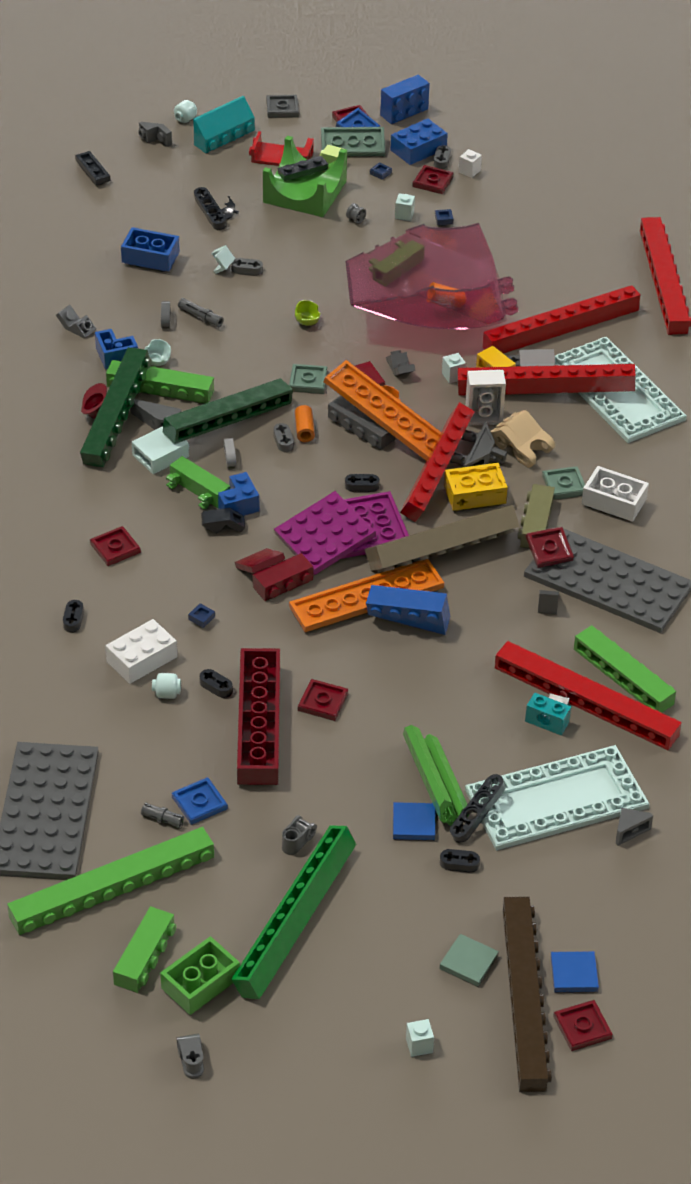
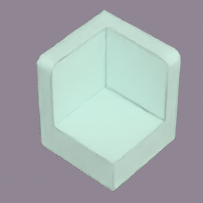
M226 245L212 252V255L219 263L214 273L217 274L226 270L235 259Z

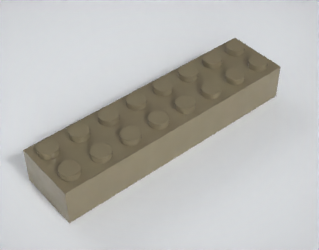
M510 505L366 548L365 552L371 571L378 570V573L412 564V562L425 560L435 555H441L451 550H457L464 546L477 544L480 541L514 532L513 528L520 526L514 506Z

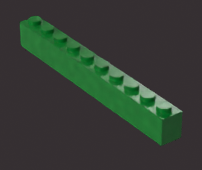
M330 825L232 977L231 980L242 998H261L357 845L347 826Z

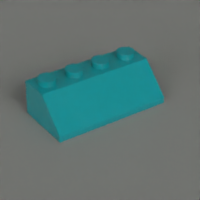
M241 96L193 118L194 145L204 153H208L255 131V117L245 97Z

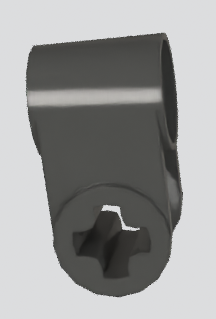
M297 815L282 832V851L288 855L298 853L313 838L317 825L315 823L310 824L303 820L300 815Z
M193 1034L176 1037L178 1054L181 1057L184 1074L191 1079L200 1077L204 1072L200 1035Z

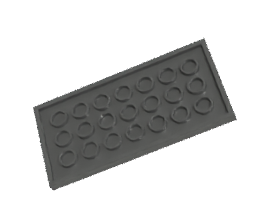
M564 528L563 530L574 556L573 561L537 568L533 559L524 571V577L658 633L663 631L691 591L690 579Z
M17 742L0 821V875L65 880L76 877L98 759V747Z

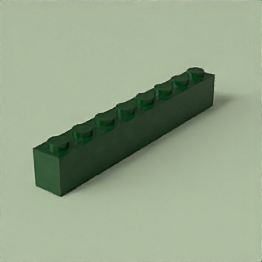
M127 348L80 451L83 465L104 468L106 461L109 460L110 452L116 445L117 436L122 432V425L128 418L130 407L134 405V398L140 391L142 381L145 380L147 369L151 367L152 359L149 357L148 350Z
M281 378L165 417L163 433L174 444L291 404L293 389Z

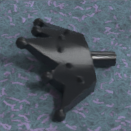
M228 196L229 202L225 203L227 207L221 209L226 220L232 218L233 213L239 214V211L234 210L235 203L231 200L230 196Z

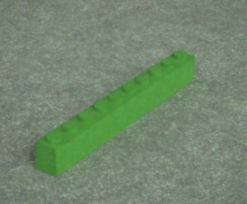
M200 827L7 903L9 918L19 935L31 932L36 928L51 924L56 920L71 916L76 912L91 908L96 904L111 900L121 894L129 893L136 888L149 885L156 880L169 877L176 872L189 869L191 866L201 862H206L214 858V843L204 827Z

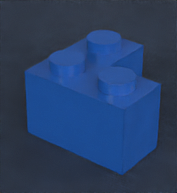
M112 329L95 332L96 350L105 370L109 368L112 360L122 361L128 347L138 348L134 336L116 339Z
M247 472L229 476L231 489L218 492V508H231L243 516L260 512L259 494Z

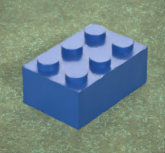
M418 74L381 89L380 116L390 124H394L428 110L430 83Z
M425 119L391 134L390 150L406 163L412 165L434 155L438 146H447L448 133L430 119Z
M131 227L121 245L122 263L169 272L180 252L179 236Z

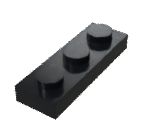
M90 151L75 155L77 163L95 185L111 181L109 173Z
M316 156L312 159L279 167L278 174L284 181L327 170L328 163L322 156Z

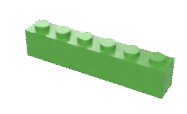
M111 361L106 372L107 387H110L121 361ZM150 367L147 369L145 380L142 381L139 392L209 403L214 392V377Z
M591 625L575 636L574 650L639 702L661 713L674 705L676 690L660 679L658 675L647 669L644 664L624 651L614 641L606 637L600 630Z

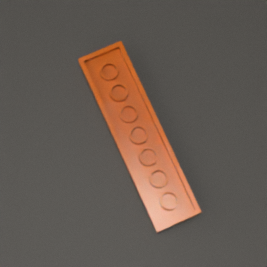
M347 360L325 377L323 381L325 384L427 461L441 434L438 429Z
M425 559L290 601L289 608L304 632H308L367 613L366 601L371 585L433 592L444 588V581L429 559Z

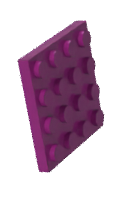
M336 491L274 528L275 534L295 555L302 553L314 566V575L377 536L376 531Z
M390 491L344 499L376 531L377 536L343 558L365 555L366 548L409 536Z

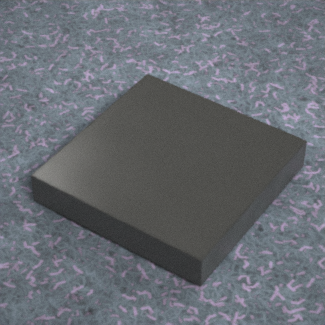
M266 95L268 118L299 117L297 95Z

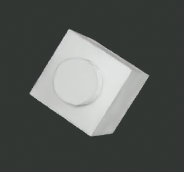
M468 149L460 156L459 173L473 178L481 171L482 155Z

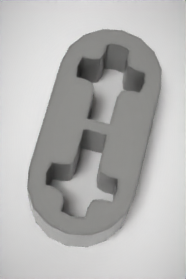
M233 438L224 439L227 467H235Z

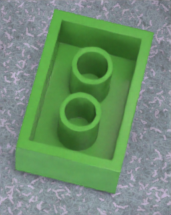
M210 936L160 972L161 989L191 1015L233 984L231 979L239 968L240 962Z

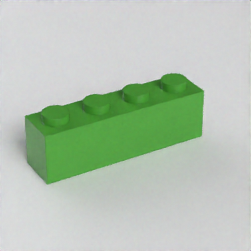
M150 906L113 970L114 985L136 993L139 992L142 985H146L151 969H155L158 956L161 952L165 951L168 938L173 936L176 931L174 914Z

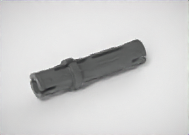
M181 298L178 302L180 309L202 318V321L206 323L210 322L220 327L224 322V318L214 314L212 310L204 309L185 298Z

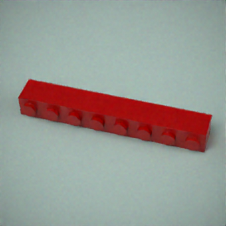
M459 402L450 414L400 511L402 515L414 522L424 512L475 412Z

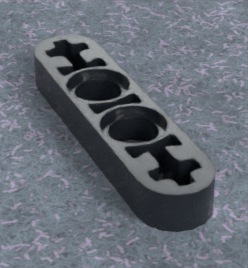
M205 187L196 188L194 190L195 200L212 227L216 230L224 229L227 226L226 217L208 189Z
M490 775L452 824L450 833L454 841L458 843L467 841L502 795L506 784L501 775ZM482 797L489 798L485 804H480L479 800ZM470 813H477L476 818L472 820L467 819V816Z

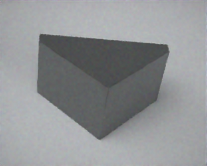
M539 590L538 613L557 614L559 591Z
M621 808L616 836L617 846L652 828L653 815L649 812Z

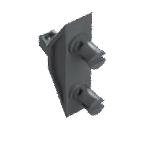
M485 421L479 433L465 430L461 440L475 442L470 454L465 456L464 454L454 452L450 459V463L462 464L464 467L490 464V462L504 464L507 458V451L495 447L494 438Z

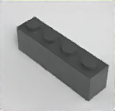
M339 396L328 404V418L356 434L359 438L364 439L372 446L382 450L395 440L391 433L344 397Z

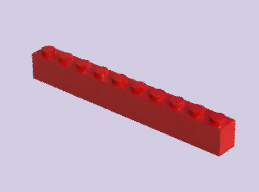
M661 217L641 218L640 234L667 334H688L689 327H691V317L688 316L689 308L685 305L686 297L683 295V287L679 284L680 276L677 274V265L674 264V255L671 254V244H668L665 224H662Z
M631 285L484 331L482 348L485 350L494 346L504 354L639 311L641 294Z
M635 364L458 368V395H466L468 371L504 370L505 394L635 391Z
M507 641L495 656V669L545 693L569 698V704L663 749L669 750L680 736L682 722L652 709L517 644Z

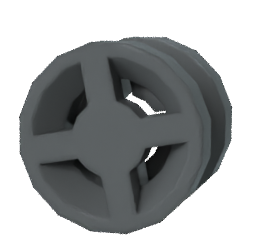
M353 203L348 207L346 217L350 220L353 219L354 222L359 224L366 217V209L359 208L357 204Z

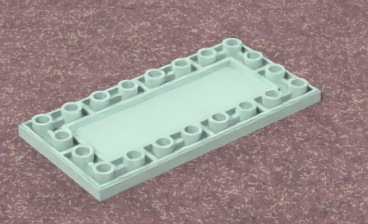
M602 337L555 356V365L634 364L607 337ZM636 365L635 391L579 393L627 443L686 421L687 417Z
M614 745L502 775L506 788L481 823L497 851L620 817L621 808L638 811L649 809V802L618 748ZM485 780L465 785V791L470 800ZM482 797L479 800V803L485 804L488 802L489 798Z

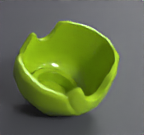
M308 300L297 303L295 318L300 324L311 326L315 325L320 319L321 313L318 311L316 303Z

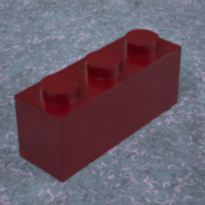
M300 553L254 573L253 588L264 601H267L312 581L314 566Z

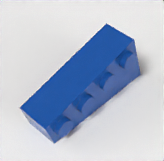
M371 585L366 601L368 615L446 635L451 617L447 593Z

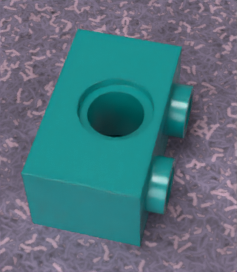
M534 693L526 705L525 722L562 736L570 723L571 706Z

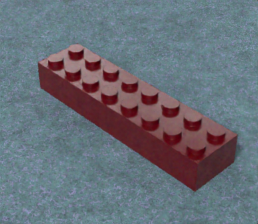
M241 648L237 785H278L280 648Z

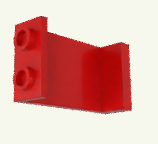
M258 131L257 136L253 138V146L249 148L251 162L279 166L283 156L284 145L262 142L261 131ZM313 138L307 139L304 148L296 147L298 152L307 160L311 159L314 153Z

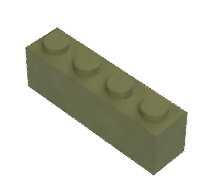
M533 484L532 491H528L526 502L529 503H525L524 514L526 516L522 515L521 527L523 528H519L518 539H521L520 547L530 549L526 539L527 533L548 528L555 487Z

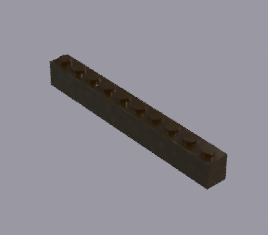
M504 897L503 921L519 1092H546L547 1083L551 1082L552 1075L551 1069H547L546 1064L550 1061L549 1049L545 1050V1044L548 1043L547 1031H543V1026L546 1025L545 1012H541V1007H544V996L539 994V989H542V977L537 975V971H540V958H536L535 953H538V940H534L537 932L536 922L532 923V918L535 917L534 905H530V897Z

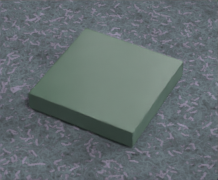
M293 364L289 386L294 392L324 394L325 383L323 381L327 376L328 366Z
M578 466L542 471V477L546 486L555 487L554 500L583 496L585 483Z
M460 934L441 961L439 969L475 986H479L497 959L499 951Z

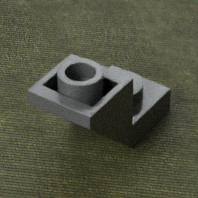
M139 122L138 134L147 143L159 140L166 147L172 145V131L164 124Z
M71 305L66 306L56 314V317L66 330L82 338H86L97 329L87 315L79 318Z
M401 350L390 352L391 355L386 357L395 376L416 371L414 364L409 365L407 352L401 353Z

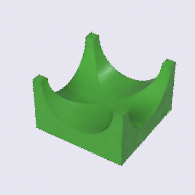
M286 136L279 167L307 160L296 149L293 137ZM341 148L338 158L328 164L327 170L284 181L280 177L278 170L273 176L271 168L265 167L263 170V203L324 217L347 181V150Z

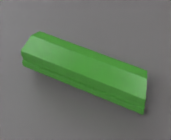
M413 725L407 726L403 732L404 739L441 822H446L452 826L467 806V802L437 737L428 734L426 738H423L419 728Z

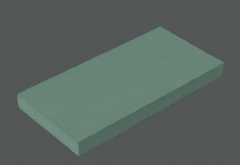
M321 127L322 150L327 145L346 149L347 156H385L384 127Z

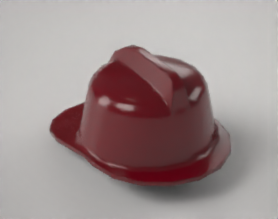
M95 384L86 391L81 408L83 414H88L93 419L96 418L107 394V386L105 384Z

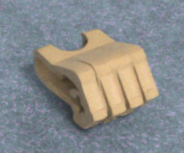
M526 410L513 413L510 417L497 424L495 429L491 430L495 444L501 450L505 449L507 445L512 446L516 459L528 468L536 464V454L532 450H542L545 453H550L555 448L553 438L539 426Z

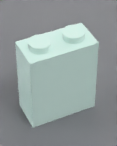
M162 426L132 441V455L152 474H155L169 467L170 464L181 456L188 458L189 443L185 440L174 444L163 433Z

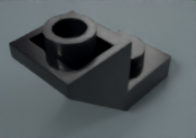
M231 508L209 510L201 513L202 526L216 534L225 525L240 533L245 529L244 516Z

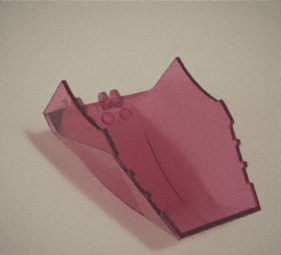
M479 223L455 228H435L421 224L405 230L406 233L397 238L391 237L390 242L380 247L376 245V249L366 254L362 252L345 261L351 306L398 322L434 329H474L507 321L506 314L511 316L517 313L519 309L515 298L503 300L502 293L509 294L514 291L513 278L511 276L499 278L493 255ZM435 282L459 290L434 288V285L430 286V284Z

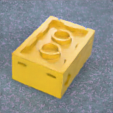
M499 463L445 470L444 488L453 511L506 504L508 487Z

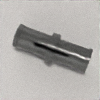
M145 802L141 809V815L153 818L161 824L166 823L181 828L184 822L183 815L173 813L166 807L160 808Z

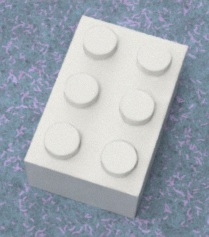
M504 370L468 371L465 406L475 411L468 426L484 425L485 421L487 425H497L503 421L506 388Z
M597 466L583 488L582 504L633 522L647 499L649 483Z
M154 619L105 645L107 662L129 684L177 658V641Z

